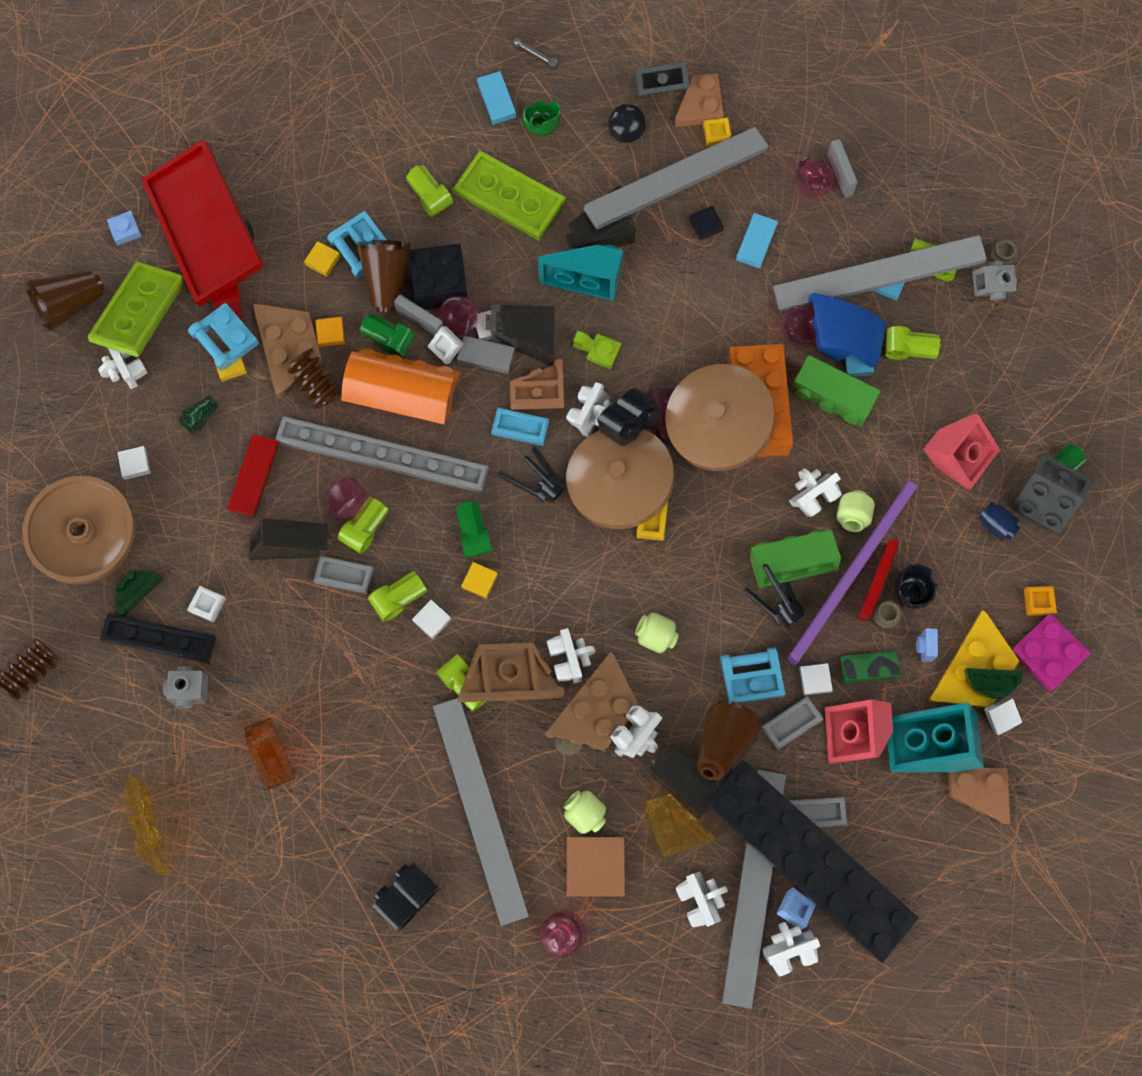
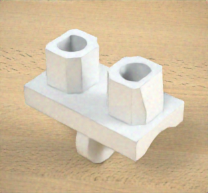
M108 348L114 360H110L109 356H104L101 359L103 364L98 369L101 377H110L112 382H116L120 379L118 376L120 372L130 389L138 387L136 380L148 373L140 358L126 363L125 358L132 355Z
M597 382L594 387L582 386L578 393V400L584 404L582 410L573 407L566 416L568 422L578 428L581 434L586 437L592 434L595 426H599L597 418L601 412L612 405V402L609 401L610 396L603 390V384Z
M807 469L799 471L801 480L795 486L799 491L804 487L807 488L789 500L791 505L799 507L807 517H812L822 509L815 498L819 494L823 495L827 503H831L842 496L841 490L836 483L840 480L837 472L832 475L827 473L816 481L815 479L821 476L818 469L811 473Z
M568 628L560 630L559 636L548 640L547 646L551 657L563 653L566 654L568 662L554 665L557 681L573 679L575 684L582 682V673L577 659H581L583 667L590 666L589 656L596 651L594 646H585L583 638L576 640L578 649L574 650Z
M632 706L626 714V718L633 724L632 727L628 730L625 726H618L610 735V738L617 746L614 752L618 756L622 757L624 754L631 758H634L636 754L642 756L646 750L655 753L658 745L654 739L658 733L654 729L662 717L657 712H648L641 706Z
M701 871L686 876L687 880L676 887V891L681 901L695 897L699 908L687 912L691 926L697 927L706 924L708 927L722 921L717 909L725 906L721 895L728 892L727 887L724 886L718 889L714 878L705 883Z
M782 922L779 924L781 933L771 936L774 944L761 948L764 957L772 965L778 976H783L793 970L789 959L799 955L803 966L817 963L818 954L816 948L820 947L818 938L813 936L811 930L801 933L799 926L789 929L787 924Z

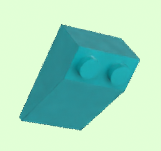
M593 245L539 256V284L615 301L622 275L623 250H619L612 245Z
M969 703L892 716L893 733L887 742L890 771L892 773L960 772L984 768L977 714Z

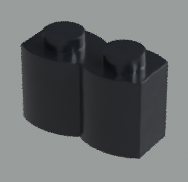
M633 388L622 395L617 403L603 410L598 416L597 421L601 433L619 445L625 446L636 440L642 430L654 425L661 416L658 401L639 389Z
M414 863L410 866L407 864L403 865L394 875L396 881L389 888L383 886L373 897L376 902L372 907L398 932L414 918L440 889Z

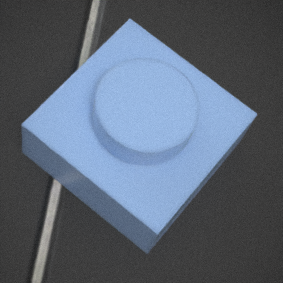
M131 211L107 219L117 246L142 237Z
M926 628L917 637L916 651L920 653L921 662H932L938 657V629Z
M792 887L786 892L777 914L794 927L799 926L800 930L807 926L816 905Z

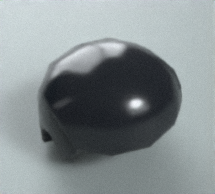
M622 104L616 107L608 119L610 135L624 143H632L640 139L646 129V120L643 112L633 104Z
M913 564L898 574L894 589L899 601L903 605L911 609L925 608L934 600L937 584L931 577L932 570L921 564Z

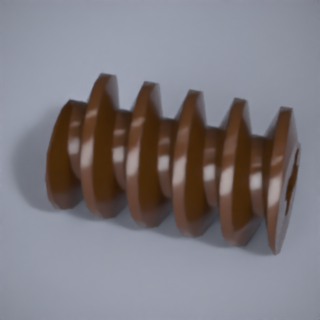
M310 348L293 359L287 371L289 374L297 373L293 379L295 383L304 381L300 386V390H310L306 398L307 400L316 399L312 407L318 409L334 401L342 392L334 393L338 384H328L332 375L322 376V372L326 367L325 365L315 366L320 358L314 357L310 359L309 356L313 351Z
M36 638L33 639L36 646L35 649L28 646L24 647L27 653L26 657L18 653L15 655L18 661L17 665L9 661L7 662L9 672L0 669V687L17 701L21 698L18 690L27 693L30 690L27 682L36 685L38 683L36 674L45 677L47 672L44 666L54 669L56 665L53 658L59 661L56 655Z

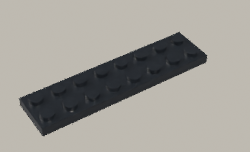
M744 760L736 766L706 801L705 805L878 962L883 963L918 920V916Z

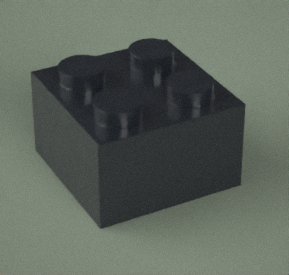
M461 243L410 250L409 257L416 305L424 310L469 304Z

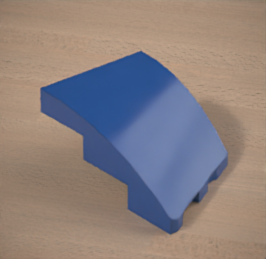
M810 294L808 301L813 303L815 317L812 319L816 331L815 338L818 350L836 362L853 355L870 367L879 364L887 322L852 303L822 294Z

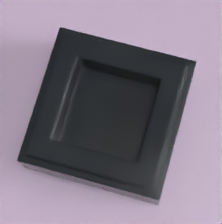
M713 206L689 216V220L699 240L720 233L724 229Z

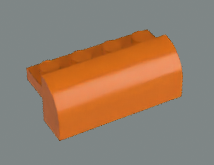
M359 348L357 352H351L347 361L343 377L341 401L445 424L451 412L453 393L460 381L461 372L447 366H434L421 360L413 361L394 354L386 355L372 349Z

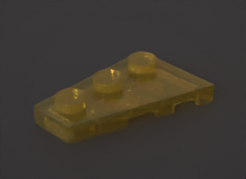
M137 775L126 778L127 790L124 791V798L132 811V815L129 816V823L137 836V840L134 841L136 854L139 858L143 857L159 876L171 873L168 862H165L160 857L158 851L164 847L156 828L153 825L151 826V823L155 822V816L146 786Z

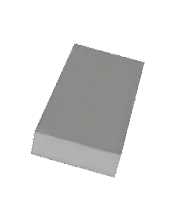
M840 139L831 141L827 156L844 198L853 196L858 181Z
M399 295L394 301L398 314L431 335L435 336L439 329L443 327L442 320L404 296Z
M468 336L463 337L462 342L464 344L458 354V363L509 375L515 347Z
M320 555L313 582L319 585L368 595L374 567Z
M806 696L761 726V729L775 750L778 751L824 719L809 697Z
M845 797L789 800L819 828L848 826Z

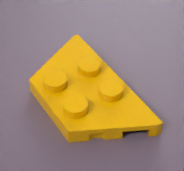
M982 610L977 616L929 698V702L954 705L969 703L971 706L983 709L996 702L997 699L982 697L973 691L966 681L964 672L966 668L1014 670L1019 662L985 611Z

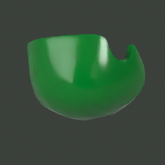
M538 100L534 105L528 106L523 111L522 123L529 132L535 135H551L560 125L561 106L555 100H552L550 104H545L542 100Z

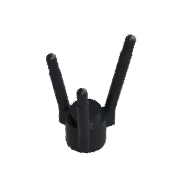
M533 447L532 451L548 474L529 456H524V460L542 478L538 484L540 491L504 472H499L500 477L532 493L543 502L547 499L554 502L566 488L563 484L564 481L554 472L536 447Z
M764 564L763 568L783 601L776 607L779 612L776 613L748 588H745L744 592L772 616L777 625L783 622L788 627L804 616V613L801 611L803 608L797 601L789 581L783 583L789 596L788 598L768 564Z

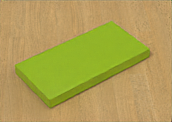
M480 150L453 188V194L538 241L541 240L566 203V197Z
M136 261L88 335L89 342L139 357L184 285V277Z

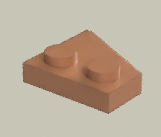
M718 73L692 76L689 88L676 115L675 127L702 125L703 120L724 118Z
M562 359L555 360L554 365L544 370L538 368L531 371L527 376H521L510 381L511 410L564 408Z
M979 768L960 772H948L949 798L961 804L964 803L973 810L998 820L1003 825L1011 824L1007 768Z

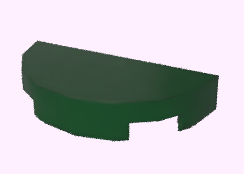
M150 570L133 571L123 577L115 589V608L119 614L125 617L163 578Z
M966 668L964 670L966 681L972 690L982 697L990 699L1004 698L1014 692L1021 683L1023 671L974 668Z

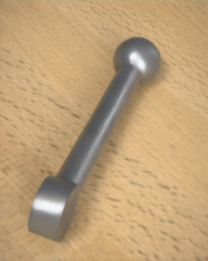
M519 37L513 40L515 47H521L547 62L549 68H557L558 60L556 58H548L523 43Z

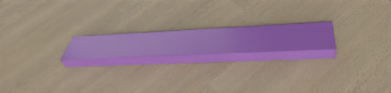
M907 481L788 656L787 662L794 667L797 665L917 488L916 484Z

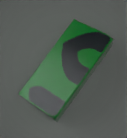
M895 651L839 657L843 684L895 680L902 676Z

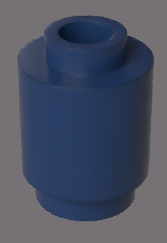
M991 502L978 517L983 522L981 525L1001 541L1005 537L1011 540L1020 529L1017 525L1020 520L1000 504L996 505Z

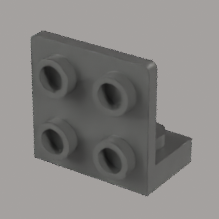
M1042 454L1030 479L1013 502L1011 508L1045 527L1061 533L1085 500L1093 479Z

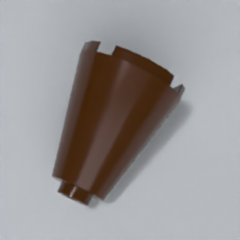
M365 240L358 241V251L371 306L376 307L377 312H392V307H395L394 301L401 293L411 249L410 242H406L402 246V241L372 240V244H366L365 246Z
M91 271L30 280L24 283L30 289L26 292L38 318H45L46 323L43 324V327L47 332L54 330L101 297V290L104 289L100 276L98 274L94 276Z
M718 701L712 704L707 712L697 760V769L708 780L722 779L755 744L762 732V729H759L758 726L759 719L757 715L748 707L738 702L732 701L731 705L722 704L723 701Z

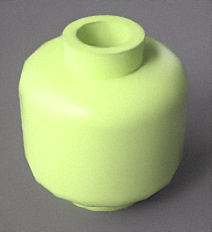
M860 490L844 494L840 498L838 506V522L844 529L850 532H859L868 528L872 523L875 508L873 499Z
M654 612L648 616H642L635 631V635L638 636V643L657 653H663L668 647L672 649L679 636L675 632L676 624L673 620Z
M576 791L563 806L565 809V819L581 834L588 833L591 830L595 833L606 822L604 818L606 806L590 791Z

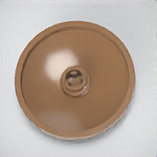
M731 364L709 365L689 374L675 388L666 409V429L674 448L689 463L711 471L731 470L753 460L769 442L775 424L774 404L765 384L752 372Z
M600 430L591 434L580 443L572 454L566 472L567 490L579 513L590 522L609 529L635 527L656 516L669 500L675 481L674 466L668 449L657 436L647 430H642L636 440L625 446L619 445L601 433Z
M71 476L50 484L34 498L23 521V545L31 562L48 577L66 584H88L108 576L124 562L134 543L136 531L135 517L127 499L110 483L91 476Z

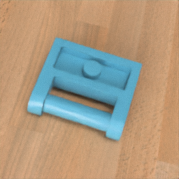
M365 211L332 231L327 237L331 245L337 247L352 267L351 272L356 278L364 276L362 264L346 244L344 238L349 235L357 246L358 241L365 240L366 246V244H372V240H387Z
M226 303L200 322L193 323L188 329V333L193 338H197L215 359V365L220 370H225L259 345L255 336ZM213 329L230 349L228 353H223L207 335L206 332Z
M776 647L768 648L766 652L733 657H730L729 654L720 656L729 705H731L732 701L747 703L785 696ZM767 662L770 666V669L733 674L732 671L734 667Z

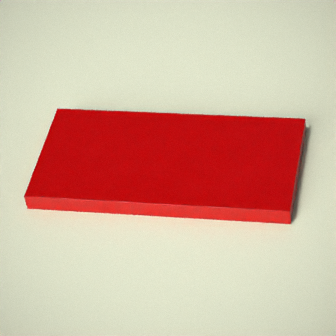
M204 139L141 179L193 300L197 305L201 307L265 267L209 143Z

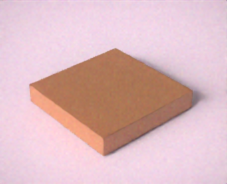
M567 837V897H625L624 837Z

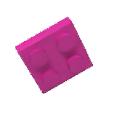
M1051 613L1012 649L1019 662L1049 692L1053 691L1091 654Z

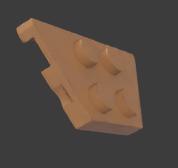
M253 304L277 398H282L285 395L284 392L295 383L293 379L297 373L289 374L287 371L293 359L312 348L313 351L309 356L310 359L314 357L320 358L315 365L316 367L323 364L309 312Z
M533 643L479 644L457 699L458 703L562 698L565 695V691L562 686L558 687L550 675L552 673L547 663L542 661L540 653Z
M610 652L544 734L545 736L552 739L557 737L570 740V743L578 745L587 744L591 748L605 751L613 741L610 735L615 728L624 726L627 723L626 714L632 706H639L614 654Z

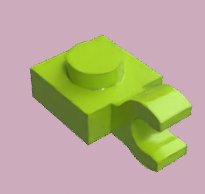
M577 331L573 340L574 348L588 352V361L610 370L621 348L620 342L597 334L593 340L587 334Z

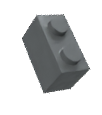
M686 61L634 70L637 97L689 88Z

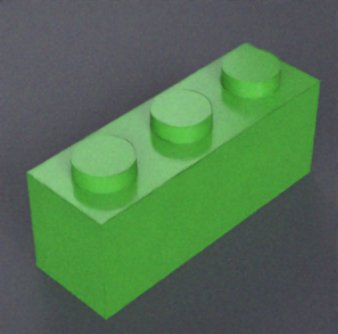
M808 355L791 389L798 398L804 401L810 400L818 404L823 411L828 413L834 412L842 416L847 423L861 427L881 392Z
M814 530L804 536H788L781 541L772 543L761 542L751 547L750 562L759 588L773 585L763 568L764 564H768L779 583L837 571L841 561L832 530Z

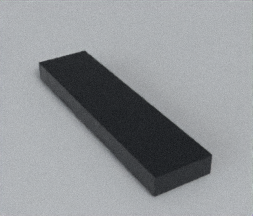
M107 614L100 640L105 643L209 664L216 637L210 634Z

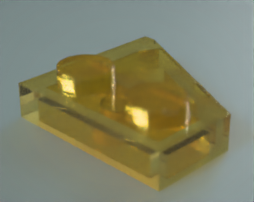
M671 793L642 804L662 859L715 840L710 832L707 833L696 822L697 819L689 811L681 807V803Z

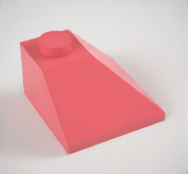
M973 414L939 429L926 445L924 451L936 468L964 488L971 490L999 453L1000 448L980 416Z
M871 699L825 707L829 764L880 757L893 733L891 703Z

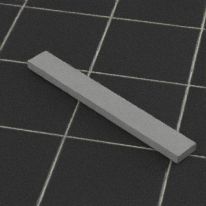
M753 127L585 204L584 211L598 230L764 153L769 146L756 127Z
M980 235L775 285L773 286V291L779 313L813 305V303L808 301V297L812 293L839 299L986 263L987 258Z
M286 416L282 417L275 438L282 445L478 493L483 492L489 471V466Z
M456 698L435 705L433 709L500 925L502 927L528 918L529 915L462 703H458Z
M757 770L765 780L783 795L786 775ZM747 842L722 1003L752 1009L773 866Z

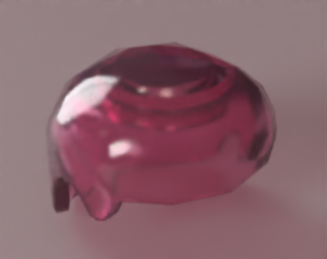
M810 157L799 161L795 173L798 189L809 196L825 195L832 189L835 179L833 170L823 160L812 162Z
M462 295L447 298L441 305L439 319L458 338L466 336L476 327L478 313L474 304L467 297Z
M798 305L789 309L782 317L781 331L784 338L797 346L807 345L816 339V331L812 322L815 312L809 307Z
M353 477L344 478L336 483L325 498V503L329 507L328 511L337 519L351 518L358 514L364 506L366 492Z
M559 911L545 920L539 937L543 948L551 956L566 958L583 947L587 930L583 920L575 913Z

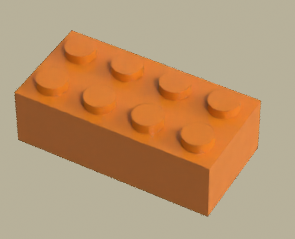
M783 344L730 347L727 364L745 368L755 374L767 387L774 404L775 424L772 435L765 448L756 457L789 456L793 446Z

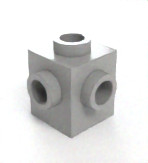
M1003 261L987 263L985 267L972 271L975 297L990 296L991 301L1006 299V294L1017 291V276L1014 265H1003Z
M177 667V671H168V679H165L163 682V694L167 696L166 699L175 704L176 708H192L193 704H207L208 675L203 671H195L193 667Z

